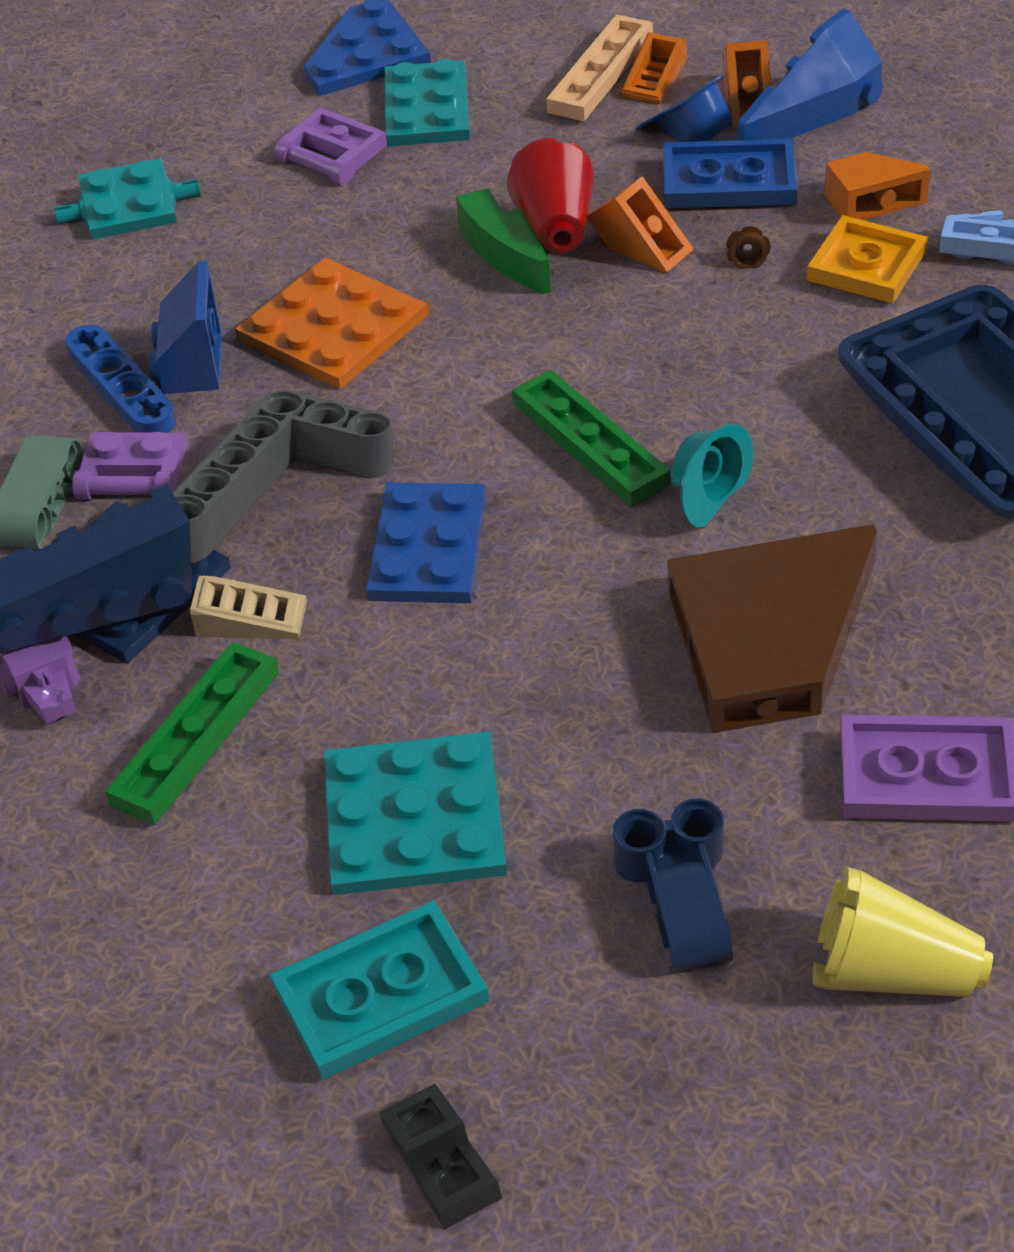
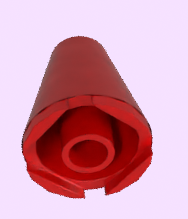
M543 138L531 142L518 151L511 161L512 166L506 180L509 196L516 208L521 209L537 239L546 250L553 253L572 251L583 239L594 187L595 175L590 158L578 144L570 142V144L556 142V138Z

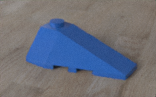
M843 8L816 28L809 37L812 43L811 47L801 58L794 55L786 64L787 73L776 88L767 86L739 119L737 140L791 139L855 114L867 104L872 105L877 102L883 90V82L881 81L882 60L851 11Z

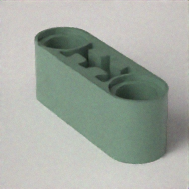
M43 435L26 436L0 489V547L22 549L29 547L33 550L44 548L41 547L46 533H52L72 488V475L76 467L81 466L83 449L78 438Z

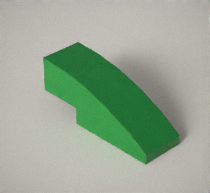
M490 188L456 196L459 229L470 246L495 269L519 284L541 294L551 292L549 258L521 209L502 212Z

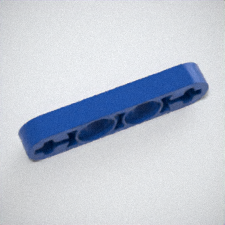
M83 325L69 332L65 343L71 361L135 432L168 433L173 429L176 419L170 400L103 328L96 325ZM86 344L91 347L96 346L97 351L92 354L91 349ZM107 367H120L119 369L113 372L99 373L102 369ZM130 390L142 391L132 397H120L123 393ZM146 407H148L149 412H150L155 418H152V416H150V415H146V416H145L143 409H145Z

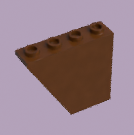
M874 524L667 559L668 595L712 733L820 715L822 713L874 567L877 530Z

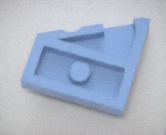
M1001 210L974 215L959 214L946 216L941 234L939 253L952 254L958 259H971L974 257L997 259L1003 264L1014 265V219L1003 220L1004 213Z

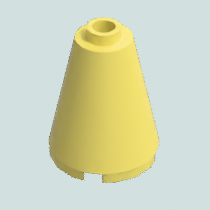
M847 866L842 869L845 882L836 880L817 943H823V949L829 951L826 966L814 962L813 984L826 990L969 997L975 986L979 988L986 986L992 969L993 953L985 950V939L983 936L859 869Z

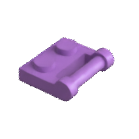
M320 107L277 142L274 155L280 162L288 164L292 161L327 175L333 183L343 186L354 177L355 172L387 146L386 134L382 130ZM304 147H311L318 151L334 156L337 159H330L313 151L307 150Z
M91 432L80 469L75 471L73 476L74 498L76 500H91L92 495L151 496L150 491L166 484L174 492L187 447L185 433Z

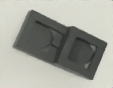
M436 1083L379 1112L388 1135L444 1229L502 1199L497 1179L468 1140L464 1122Z

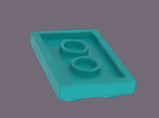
M442 59L435 63L423 64L403 62L395 66L385 67L387 147L470 140L465 60L453 61Z
M435 900L270 974L273 989L321 1080L490 1002L488 987Z

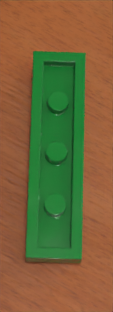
M551 369L512 389L513 404L631 507L671 485V470Z
M232 641L106 789L105 793L109 805L156 825L279 674L277 659Z

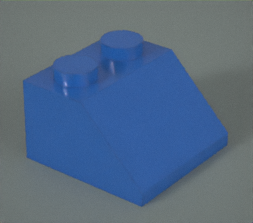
M198 261L160 302L159 321L152 322V341L156 351L149 352L150 373L153 380L160 379L163 394L219 390L222 328L208 261Z

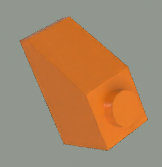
M768 40L726 43L721 55L723 75L725 76L723 79L724 92L728 109L732 114V129L738 128L739 119L767 86H772Z
M870 152L826 162L824 196L840 217L845 215L866 220L927 203L930 168L925 164Z
M643 176L614 193L587 216V219L609 249L664 273L669 272L694 250Z

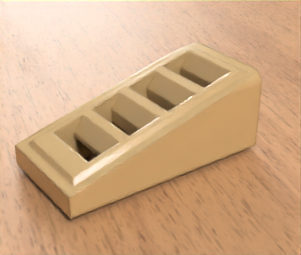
M199 576L190 614L196 637L299 639L307 598L306 595L226 578ZM234 607H241V611H240V612L233 611V610H234ZM257 607L264 608L262 617L255 615ZM278 608H286L284 621L275 620Z

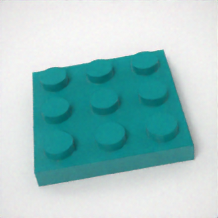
M490 731L324 750L330 880L333 896L507 876Z

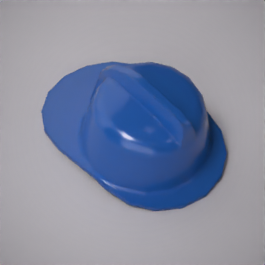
M718 76L687 100L644 121L635 130L638 131L658 123L679 142L709 141L732 121V114L718 87V84L725 76Z

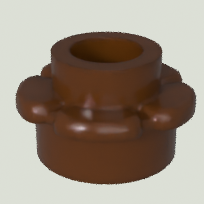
M746 226L742 231H734L726 241V247L729 249L727 258L740 269L758 268L764 263L767 255L770 253V241L767 236L762 235V231L759 228ZM746 244L752 245L749 251L744 250L743 247Z

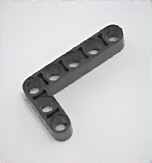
M275 391L264 396L173 492L190 521L191 563L203 560L215 549L294 459L363 477H379L386 474L394 463L391 419L379 412L293 391Z

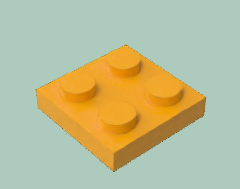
M842 215L808 264L807 281L893 304L926 253L928 237Z

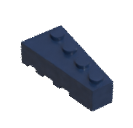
M168 484L150 491L152 499L129 509L127 504L123 503L106 511L108 519L78 532L76 526H72L56 533L57 538L44 548L34 552L31 548L26 547L0 559V653L192 603L190 521Z

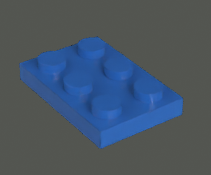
M793 138L663 143L665 208L797 204L798 189Z
M386 482L366 589L368 601L471 604L486 501L485 484Z

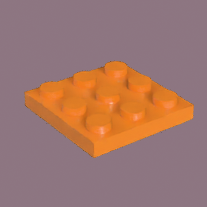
M325 257L237 326L235 333L237 340L341 389L429 315L428 303Z

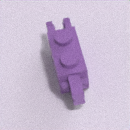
M67 636L0 653V684L6 696L17 693L24 709L33 707L46 724L54 722L62 716H69L77 712L70 690L77 686L81 675L72 657L73 649Z

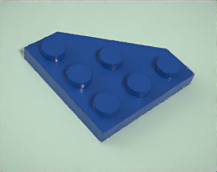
M365 0L362 4L349 7L305 64L304 69L306 78L318 95L322 96L385 77L386 66H395L403 62L412 64L431 63V56L429 50L389 0Z

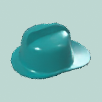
M725 424L715 431H697L684 439L675 454L670 476L673 485L681 489L682 512L687 522L695 528L706 527L726 499L742 487L750 475L754 458L753 442L748 431L740 425Z

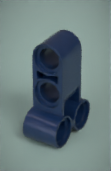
M702 798L681 802L675 807L671 820L663 821L655 812L646 809H632L619 816L613 826L614 867L618 874L626 880L635 883L646 882L651 903L658 906V913L654 914L664 948L670 947L672 966H669L671 972L729 962L733 958L730 931L712 872V868L720 862L723 856L724 815L716 804Z

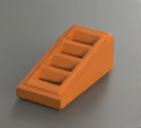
M648 32L621 90V97L660 104L687 60V41ZM653 60L662 61V62H667V64H665V63H660V62H655V61H653ZM647 69L662 71L663 73L655 72V71H650V70H647ZM641 78H647V79L657 80V81H659V82L657 83V82L642 80Z

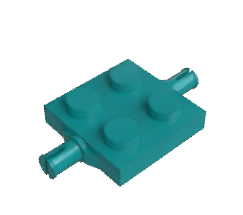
M162 158L78 174L81 187L79 203L54 207L58 225L84 220V223L89 226L93 240L177 223L174 210L177 204L176 201L200 197L201 192L197 178L172 184V181L165 174Z

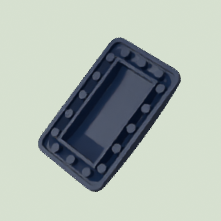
M975 285L843 339L839 345L838 360L861 389L898 429L934 464L978 502L996 515L1014 518V301L996 287Z

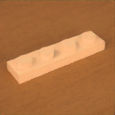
M616 14L546 98L547 113L585 121L637 57L647 33H653V22Z

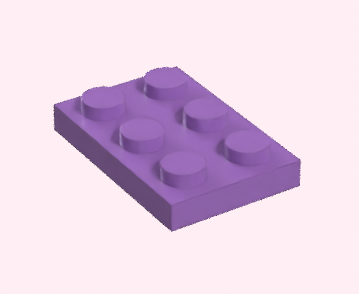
M841 715L840 743L843 818L1014 822V718Z

